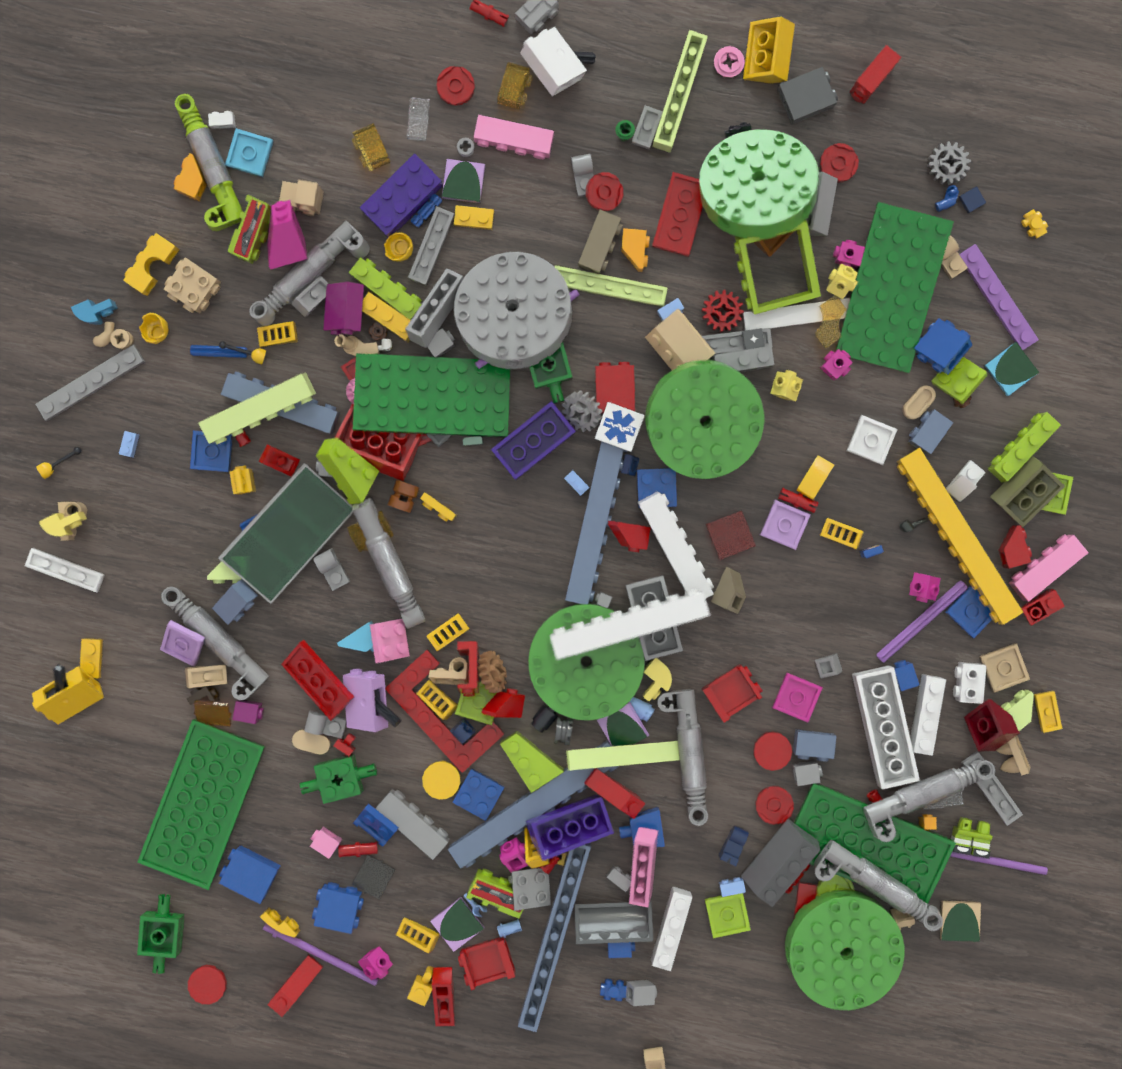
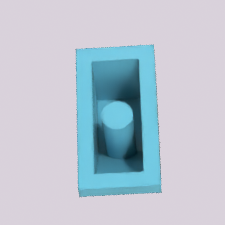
M368 622L337 643L338 646L363 652L370 649L373 652L370 624H373V622Z

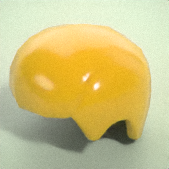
M395 232L384 243L385 256L392 261L402 262L409 259L412 255L413 243L411 238L405 233Z
M155 313L143 315V323L139 326L142 338L148 343L159 344L168 335V323L162 316Z

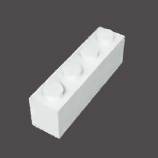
M925 674L921 675L910 737L913 752L933 756L946 679Z
M672 886L651 957V963L654 967L668 971L672 969L692 900L690 891Z

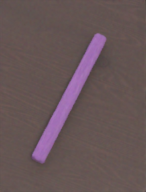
M963 581L956 583L877 653L878 659L883 663L886 662L968 589L967 585Z

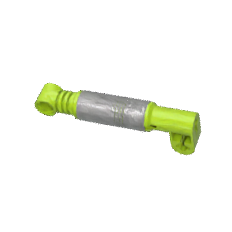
M181 94L176 98L175 106L186 128V139L190 144L209 190L215 195L219 204L206 211L204 216L205 222L212 231H220L240 223L242 218H239L243 210L232 188L233 180H231L210 129L203 123L194 99L188 94ZM184 103H189L191 105L190 108L186 110L182 109L181 106ZM221 211L223 212L226 218L225 222H222L221 217L219 215V212ZM216 216L218 222L214 223L212 217Z

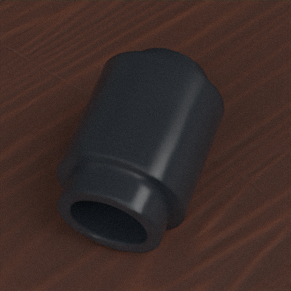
M543 704L532 718L531 725L543 733L549 729L558 715L548 705Z

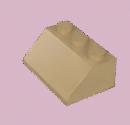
M679 308L645 337L671 370L687 362L708 360L715 354Z

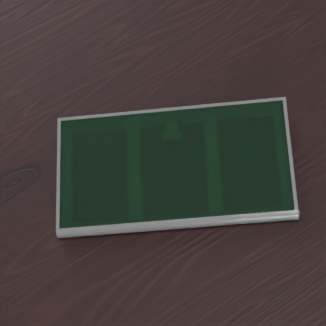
M304 463L218 558L271 604L353 513L352 505Z

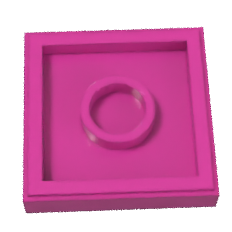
M786 672L772 708L808 723L823 687Z

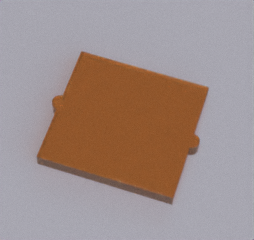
M195 700L194 715H196L197 721L209 725L231 727L232 713L229 710V703Z

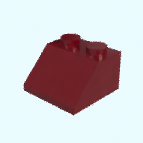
M987 699L964 717L978 752L996 751L1020 734L1013 716L991 699Z

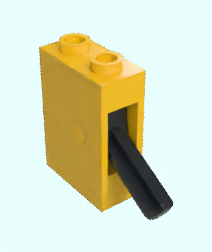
M57 664L53 668L54 681L32 693L34 700L32 704L37 712L43 713L48 720L60 724L103 699L104 695L100 683L79 666L66 673L65 667Z

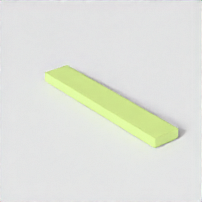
M555 265V268L563 276L568 289L664 307L668 287Z
M678 741L566 751L568 770L676 761L680 759Z

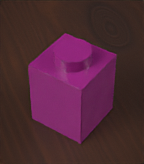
M237 700L235 702L233 720L252 724L258 723L259 719L262 720L264 714L262 703Z

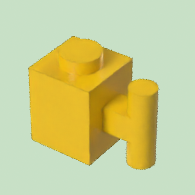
M246 466L235 467V470L230 471L233 494L239 495L256 492L253 469H247Z
M427 966L423 977L417 974L407 999L424 1007L432 991V981L430 980L433 974L432 966Z

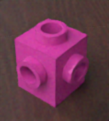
M852 240L842 241L834 250L833 257L836 258L835 263L839 264V266L843 264L857 269L861 265L865 247L857 245V242Z
M838 349L833 352L831 350L824 357L825 362L820 369L834 381L840 375L844 377L851 370L849 366L853 362L850 360L851 356L846 351Z
M914 572L909 595L916 596V601L925 603L928 602V599L936 601L941 578Z
M517 837L500 846V860L511 873L528 866L525 860V844H521Z
M380 946L370 950L358 961L364 974L370 980L382 979L389 973L388 969L393 965L389 956Z

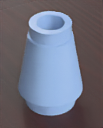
M636 697L629 701L641 721L647 722L655 711L651 704Z

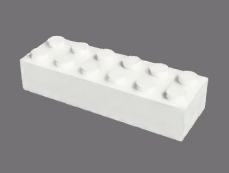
M888 665L853 673L852 677L877 786L881 789L920 781L894 667Z

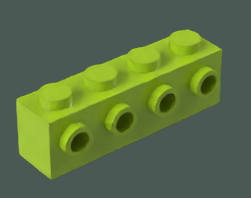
M360 257L349 274L396 311L412 320L422 305V300L415 294L410 296L406 293L407 288L399 282L393 283L390 280L391 276L385 271L379 272L376 270V265L368 258L363 260Z
M1048 412L1037 413L1030 420V425L1027 428L1021 429L1017 434L1018 437L1005 446V451L991 461L992 465L988 470L999 481L1008 482L1061 426Z

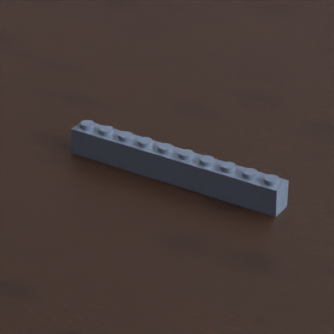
M602 441L565 598L566 601L579 604H588V602L593 601L595 591L591 589L593 583H597L599 572H596L597 564L601 565L603 553H600L601 546L606 545L608 536L604 534L605 528L609 527L608 521L612 519V516H609L610 508L614 509L616 501L613 493L614 489L618 490L620 479L617 478L618 471H622L624 460L621 459L623 452L627 453V450Z
M606 740L596 748L612 746L610 745L608 740ZM567 766L562 774L534 792H528L449 845L448 851L460 869L464 866L466 868L470 867L476 862L475 859L480 855L485 857L492 851V847L495 845L499 847L508 841L507 837L510 835L516 836L521 833L526 825L525 821L555 810V805L560 802L562 804L566 803L572 798L570 795L576 791L577 793L584 791L587 788L584 782L595 768L568 770ZM619 766L600 767L597 769L605 773L608 770L612 772Z
M591 842L572 849L567 853L519 1016L518 1027L537 1032L590 852Z

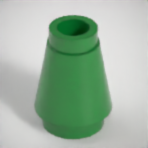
M622 120L616 125V134L620 140L627 141L634 135L635 127L632 122Z

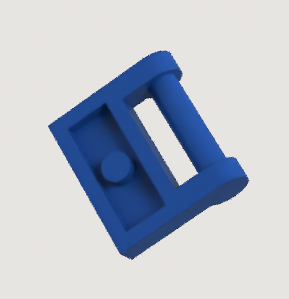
M370 804L364 808L353 822L356 827L360 826L379 841L378 844L382 847L399 828Z

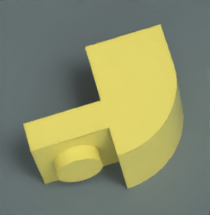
M654 658L644 668V673L654 680L643 693V697L648 701L651 699L655 700L660 695L661 691L659 689L661 687L668 692L672 683L668 667L658 658Z

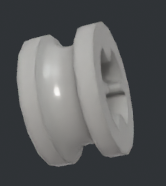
M469 138L460 139L457 143L458 153L463 157H469L473 154L475 148L472 140ZM464 143H468V146L471 145V148H468L467 152H464L463 149H460L464 146Z

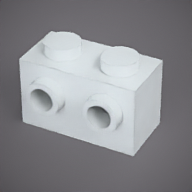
M958 662V666L955 667L957 684L953 688L955 700L965 703H983L986 665Z

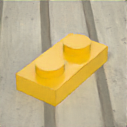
M456 205L454 226L492 230L494 209Z
M425 492L420 498L424 501L422 503L423 506L430 511L433 508L439 512L437 516L446 522L448 520L453 521L457 514Z
M83 638L81 639L80 668L93 678H101L103 639Z
M1055 691L1034 694L1041 732L1045 733L1062 729Z

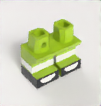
M960 817L958 826H954L951 840L956 842L953 852L990 859L991 851L989 847L990 841L993 838L989 834L990 824L978 821L977 829L973 830L971 829L972 820Z

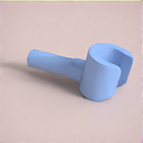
M466 893L464 897L473 907V915L482 917L479 914V909L487 912V908L483 905H478L473 899H467Z

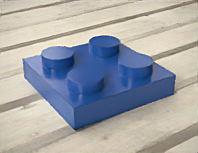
M193 431L190 469L230 472L233 435L226 436V441L216 445L215 442L208 443L203 431Z
M671 468L637 470L638 502L658 491L661 495L665 494L669 502L667 507H677L676 471Z
M471 768L452 803L486 821L505 786Z

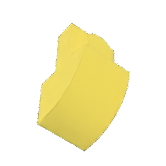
M76 512L66 518L63 513H56L39 521L43 530L50 535L69 536L73 534L71 529L81 526L82 521L87 518L84 512Z

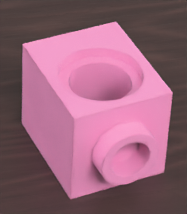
M323 827L320 831L316 830L312 835L311 840L313 842L310 847L330 859L342 838Z

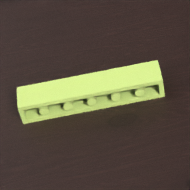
M689 30L652 146L654 148L671 153L708 36Z
M302 373L199 422V425L208 443L215 442L217 445L226 441V436L230 434L234 437L243 433V428L247 426L251 429L260 425V420L267 418L268 421L277 417V412L281 410L288 412L294 409V404L300 401L301 404L313 400L311 396L315 395L316 392L307 373Z

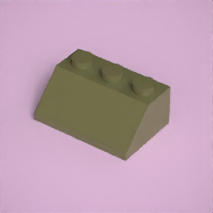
M1032 455L1008 482H1004L990 497L1019 525L1024 527L1065 485Z

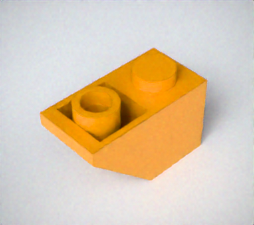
M189 153L188 157L184 158L182 171L174 180V189L178 193L200 202L207 183L193 154Z
M623 228L621 252L638 272H642L643 267H647L648 255L644 254L645 248H649L650 236H646L647 230Z

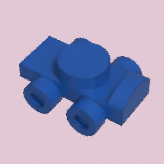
M605 979V983H601L600 996H604V1000H611L612 997L616 1001H622L623 998H626V985H624L623 980H617L616 984H612V979Z

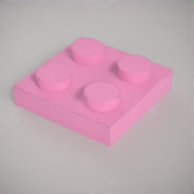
M403 619L370 624L375 663L409 656Z

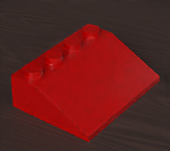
M352 404L335 438L341 440L379 470L380 473L404 481L423 434L353 431L354 404Z

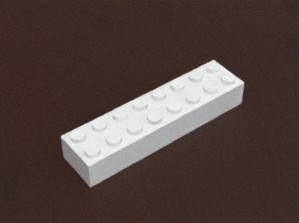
M697 589L685 591L684 596L679 597V595L674 594L667 596L666 601L663 602L659 600L647 602L648 606L641 608L640 605L628 608L629 611L622 613L621 610L612 612L608 618L603 619L602 616L592 618L591 622L587 624L581 621L572 624L573 628L565 630V627L554 629L550 638L556 658L558 660L710 616L704 594Z

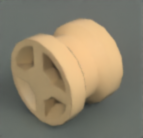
M123 329L113 331L110 337L112 345L122 350L132 346L134 342L132 334Z

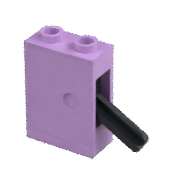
M352 669L350 673L343 675V685L354 696L345 707L347 728L377 732L388 728V722L393 727H397L401 723L400 717L387 707L385 678L383 674H376V671L362 672V669Z

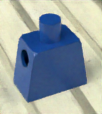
M659 807L639 812L635 819L629 816L630 825L619 827L620 837H632L633 845L639 827L658 830L657 847H665Z

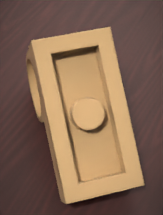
M952 236L949 237L941 264L950 280L968 268L957 252L959 251V246Z
M58 502L59 513H63L65 518L72 515L74 506L78 508V512H84L85 516L87 515V508L80 502ZM76 528L71 529L72 535L60 536L61 541L75 540Z
M461 657L455 658L449 665V671L443 668L430 670L429 678L434 684H469V664ZM464 666L462 671L457 672L460 667Z
M225 664L185 668L187 688L227 684Z
M662 1047L643 1049L646 1069H665Z

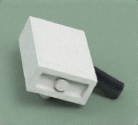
M555 27L550 30L544 29L535 38H528L523 43L524 47L520 52L551 96L580 81L587 71L583 64H594L596 58L593 52L572 51Z

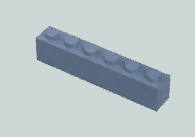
M235 371L234 375L228 373L221 395L243 402L275 387V385L271 384V387L264 386V381L253 378L252 381L245 379L246 375ZM314 399L304 404H301L300 401L294 404L295 408L288 412H284V410L277 412L279 416L332 435L340 415L339 412L335 411L336 407L325 404V407L317 405L318 401Z

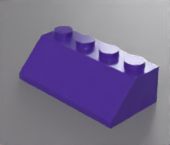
M599 795L590 796L525 821L531 840L542 861L614 833L603 797Z

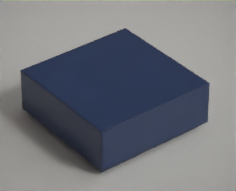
M977 186L959 196L967 213L986 203Z
M625 454L621 473L636 476L639 458Z

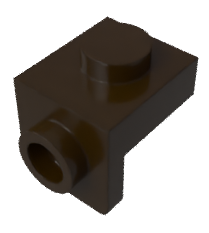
M206 686L203 689L197 687L190 692L191 696L186 698L189 704L192 705L208 696L214 705L220 701L218 698L220 694L212 686Z

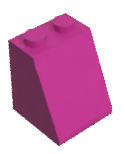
M290 200L279 201L271 205L267 241L270 270L307 259L305 238Z

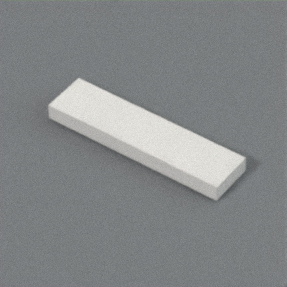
M31 548L25 564L28 568L96 593L99 592L105 575L35 548Z

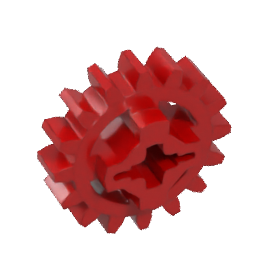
M725 290L721 294L715 291V297L709 295L708 299L710 301H704L703 303L707 307L701 310V312L706 313L702 318L703 320L708 319L706 325L712 324L713 331L718 327L721 333L724 328L729 332L731 325L734 328L738 326L735 321L741 322L742 320L739 315L743 314L744 311L739 310L743 303H737L739 296L733 298L732 291L729 295L726 294ZM719 299L717 306H711L714 301ZM729 300L734 305V307H731L727 303V301ZM721 307H724V310L727 311L724 316L718 311ZM711 315H714L718 319V322H716L711 317ZM734 316L732 321L726 323L727 317Z

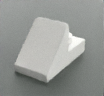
M969 460L946 488L947 492L957 501L961 502L977 488L976 483L985 474V471Z

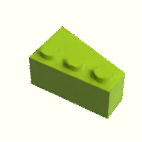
M338 438L324 440L316 457L328 474L333 476L339 490H342L348 498L346 500L349 504L363 503L379 470Z

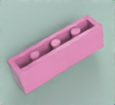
M478 115L474 133V141L478 146L488 147L490 145L500 151L513 150L518 155L532 154L537 159L550 157L554 138V131L482 115Z
M1062 535L1056 540V545L1046 548L1042 551L1040 558L1031 560V563L1026 565L1027 568L1023 572L1018 571L1012 576L1013 580L1009 584L1023 601L1029 602L1088 554V551L1075 535Z
M641 827L638 829L634 842L629 904L643 907L649 906L653 890L658 830Z

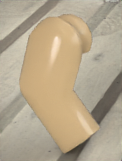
M105 322L104 332L93 339L95 346L105 347L111 342L110 337L114 331V322Z

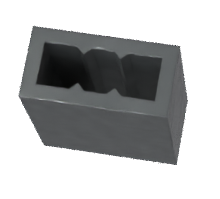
M823 67L779 84L777 91L791 125L835 107L838 100L837 93L834 89H831L829 84L831 82L830 76L827 71H824Z

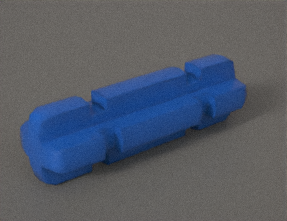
M433 194L429 199L430 201H427L417 212L418 215H414L411 219L413 225L419 228L424 223L423 220H426L434 212L435 206L438 207L442 203V199L438 195Z

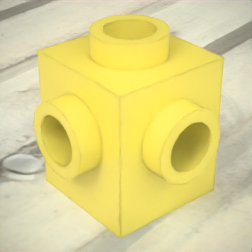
M840 264L837 270L833 269L828 277L830 281L826 290L844 299L848 291L852 292L856 287L858 281L855 279L858 272L849 266Z
M786 370L785 373L777 371L770 394L781 399L796 402L803 379L797 377V373Z

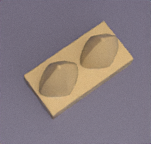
M1018 736L997 749L999 753L1013 755V757L1002 764L1000 770L1008 773L1020 772L1021 775L1030 772L1031 767Z

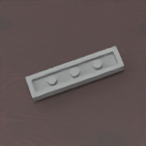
M436 206L408 279L427 286L454 219V213Z
M770 328L762 329L765 347L772 346ZM742 331L702 336L715 352L714 355L745 350Z
M976 751L961 763L965 767L975 759H984ZM982 765L979 769L980 774H983L985 772L984 765ZM995 774L989 780L976 782L1005 825H1010L1023 815Z

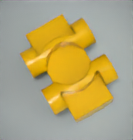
M1033 209L1023 215L1024 220L1021 223L1025 228L1027 226L1030 227V230L1027 231L1029 237L1035 236L1037 239L1047 233L1046 228H1048V224L1042 221V214L1039 211L1035 212Z

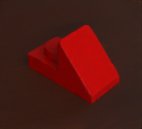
M268 444L259 460L260 463L291 477L300 459Z

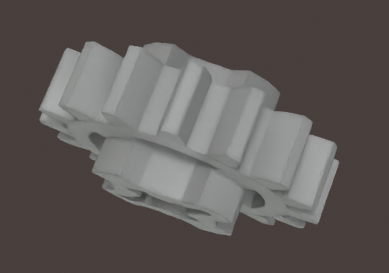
M948 141L945 147L941 143L938 149H933L932 153L934 155L928 157L932 161L927 165V167L932 168L929 174L936 175L934 180L940 178V184L947 181L948 185H951L953 180L955 183H958L960 178L963 179L966 176L965 172L970 170V167L966 166L971 162L970 159H966L969 152L963 153L964 146L957 148V142L951 146L950 141ZM944 152L943 158L937 160L938 156ZM961 167L959 172L954 175L956 172L955 168Z
M580 390L578 393L574 391L564 399L565 402L562 406L565 409L562 410V413L567 415L565 419L571 421L569 423L571 426L575 425V430L581 428L582 432L586 430L591 431L599 425V421L602 419V416L599 414L602 410L598 409L600 403L594 402V396L590 398L588 392L583 395L582 390Z

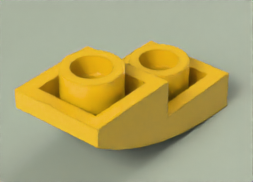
M817 456L797 491L814 500L833 469L834 464Z
M270 907L260 916L270 927L284 935L296 937L300 931L299 925L294 919H290L287 916L282 921L279 913L274 909L271 910Z

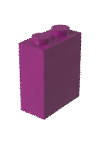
M352 282L327 284L324 331H330L331 335L339 336V334L353 335V332L361 331L363 284Z

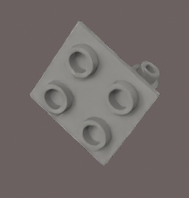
M541 868L512 871L508 881L513 887L514 911L551 905L549 874H546Z

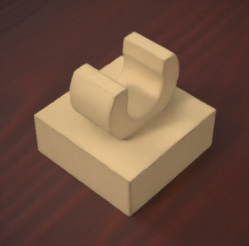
M895 908L890 909V914L900 930L901 927L908 926V928H911L915 924V919L910 914H903Z

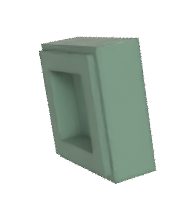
M481 436L463 439V446L484 445Z

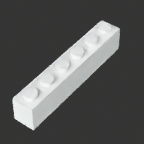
M657 491L637 502L684 590L697 589L703 592L705 599L713 595L714 593L711 589L714 586L709 578L706 579L702 572L705 569L700 561L696 562L694 558L696 552L691 544L687 545L685 541L687 535L682 527L678 528L676 524L678 518L674 511H669L667 507L669 502L665 494L661 495Z

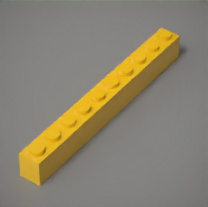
M918 448L897 461L899 472L907 477L909 488L919 496L917 498L919 504L929 512V520L939 528V536L949 544V552L959 560V568L964 574L967 573L970 578L969 583L974 590L977 589L981 595L979 597L981 603L985 607L988 606L991 611L989 613L991 619L995 623L998 622V624L1004 625L1022 614L1023 611L922 450Z

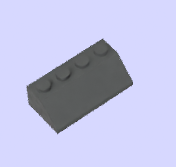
M787 819L741 874V877L757 897L773 907L820 851L819 841Z

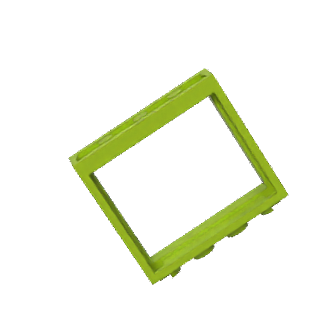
M806 220L790 232L797 230L808 291L761 304L757 302L746 244L763 239L749 236L746 239L735 236L734 251L739 255L740 260L737 262L739 272L743 274L744 280H741L742 289L747 294L745 303L747 309H750L754 315L821 297ZM784 231V232H782V233L776 234V236H777V235H781V234H785V233H788V232H787V231Z

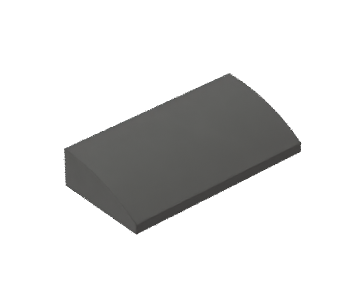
M629 902L575 904L576 944L652 942V903L650 902L648 907L632 905Z

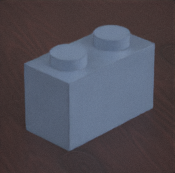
M935 409L929 412L926 411L920 419L922 423L909 434L911 438L908 442L917 449L920 448L925 455L932 454L953 424L952 421Z
M241 579L227 590L212 609L229 625L234 620L238 622L244 617V610L248 611L255 604L253 600L258 595Z
M795 729L793 753L798 755V758L809 759L810 756L817 757L819 761L834 759L835 734Z

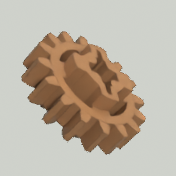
M495 651L484 652L480 655V659H478L480 666L477 667L479 677L482 678L481 683L485 685L486 690L489 689V693L501 692L505 689L504 685L507 684L505 680L507 672L506 668L502 665L503 660L500 659L499 654L496 655Z

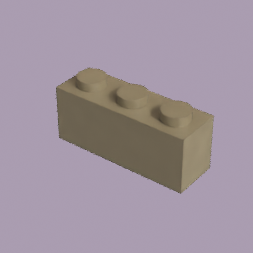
M599 210L578 267L596 274H600L601 270H606L609 260H606L608 252L612 254L616 244L613 242L615 235L619 236L623 227L620 224V217Z

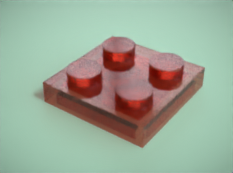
M742 510L706 524L719 560L756 546Z

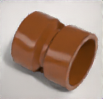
M396 479L393 487L395 493L390 496L387 505L411 513L414 505L412 500L417 497L420 488ZM400 494L407 496L405 501L399 500Z

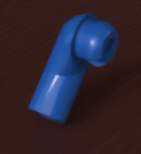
M950 185L947 188L944 200L935 203L938 212L956 204L959 191L955 185Z

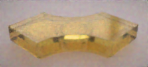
M836 295L819 306L822 312V323L815 332V335L825 349L842 338L839 330V321L847 309Z

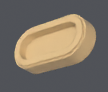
M930 386L918 388L904 404V416L911 420L919 418L935 400V390Z
M304 730L297 731L292 738L293 745L297 749L319 755L325 754L331 746L330 739L327 736L307 733Z

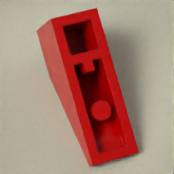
M597 768L592 771L584 782L588 787L633 819H635L646 804L636 793Z
M308 955L271 998L268 1006L283 1017L323 966Z
M433 967L432 993L435 1026H455L452 967Z

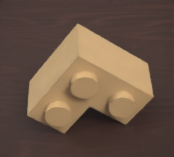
M298 180L297 184L282 181L279 201L290 200L294 211H303L302 214L314 216V213L320 214L324 192L318 183Z

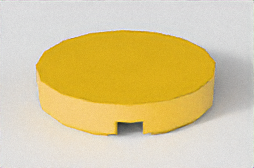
M437 761L430 764L422 777L426 793L436 799H447L453 796L458 791L461 782L458 769L447 761Z

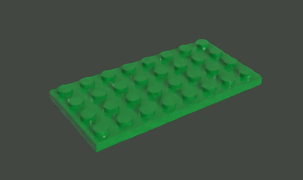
M877 202L865 243L861 265L858 268V274L855 279L858 282L851 293L835 351L838 349L840 351L844 350L853 359L910 373L916 353L914 347L919 343L954 221Z
M356 353L353 431L506 438L508 436L510 369L499 368L489 363L478 369L475 362L479 359Z
M193 719L137 863L209 890L265 746Z
M818 783L811 784L794 822L819 841L820 851L810 864L814 865V861L826 844L833 840L858 858L870 861L882 871L910 888L917 894L919 899L928 904L956 842L897 816L891 817L896 831L895 837L889 842H883L874 837L865 817L863 807L868 806V804ZM886 820L878 822L875 825L882 827L881 823L885 822ZM882 827L883 831L880 833L884 835V830H886V828ZM825 858L826 868H822V869H826V870H827V869H828V868H827V863L829 862V863H831L832 865H833V863L830 862L829 860H827V859ZM841 868L836 872V875L853 881L850 875Z

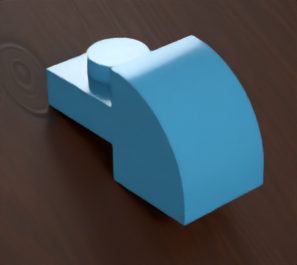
M88 299L71 307L77 318L93 325L103 324L101 316H109L113 314L114 310L118 309L115 301L111 299L96 305L95 302Z

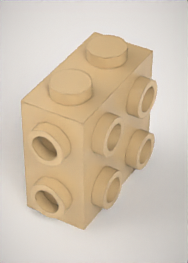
M184 258V260H180L176 265V271L173 276L167 278L164 290L168 292L167 297L176 303L180 300L184 303L183 307L191 313L194 310L201 313V311H205L209 306V299L212 295L218 293L221 282L187 258Z

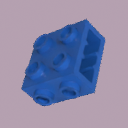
M938 318L936 322L929 326L928 332L923 338L919 339V343L914 347L917 353L916 357L923 363L929 362L932 364V368L938 373L944 372L948 375L972 347L971 336L964 330H957L950 321L946 320L944 322Z
M329 882L324 884L322 889H318L316 900L319 903L318 908L315 907L312 914V919H315L314 926L352 934L354 928H358L360 917H357L358 910L362 909L364 898H361L362 892L358 891L355 887H339L337 883Z

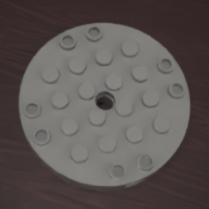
M506 252L481 261L466 274L456 293L454 315L461 338L476 357L499 368L519 369L538 364L539 361L547 356L550 357L557 351L571 327L572 304L567 284L563 276L552 264L529 253Z

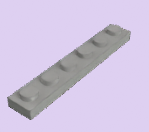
M132 345L35 405L43 418L48 421L141 365L145 360L137 347Z

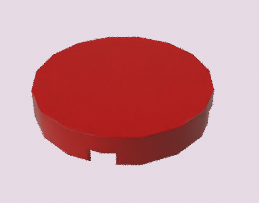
M450 66L444 69L438 76L437 92L440 98L447 104L453 106L462 105L473 96L475 90L474 79L465 68Z
M837 143L825 149L820 158L819 166L821 172L837 178V183L848 181L854 176L858 169L859 160L852 147L847 144Z
M609 172L593 175L586 186L588 203L598 211H610L617 207L623 198V186L620 184L617 176Z
M764 733L754 744V758L760 766L767 770H780L791 759V744L780 733Z
M769 786L758 794L755 801V809L758 816L764 822L776 825L784 823L791 817L794 804L791 795L784 788Z
M213 965L198 967L188 980L190 996L201 1004L217 1002L227 988V980L224 973Z

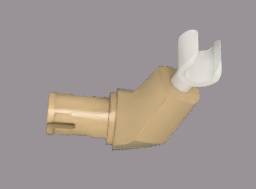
M339 334L335 338L336 346L343 348L346 353L356 356V353L380 354L379 351L381 350L388 352L392 349L391 339H382V344L378 346L377 342L364 343L355 336L346 337Z

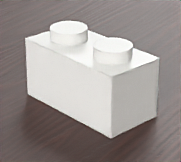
M231 111L208 114L211 129L236 127L235 115Z

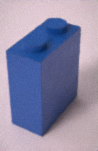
M240 845L236 850L233 849L228 857L230 862L227 867H223L219 875L222 877L219 884L261 904L281 865Z

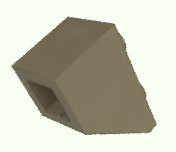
M726 567L711 602L739 614L746 598L741 575L739 572Z

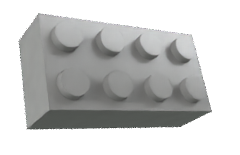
M663 575L625 585L631 607L640 605L641 608L648 606L647 602L653 600L663 602L669 596ZM676 625L639 636L645 661L683 651Z

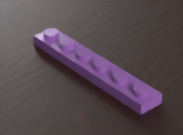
M974 244L959 254L967 265V271L1013 341L1017 342L1022 350L1038 341L1039 339L977 245Z

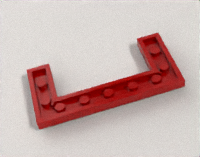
M427 649L395 678L385 690L463 773L505 733L493 721L492 726L486 724L464 745L451 734L450 729L413 690L429 674L430 670H434L440 664Z

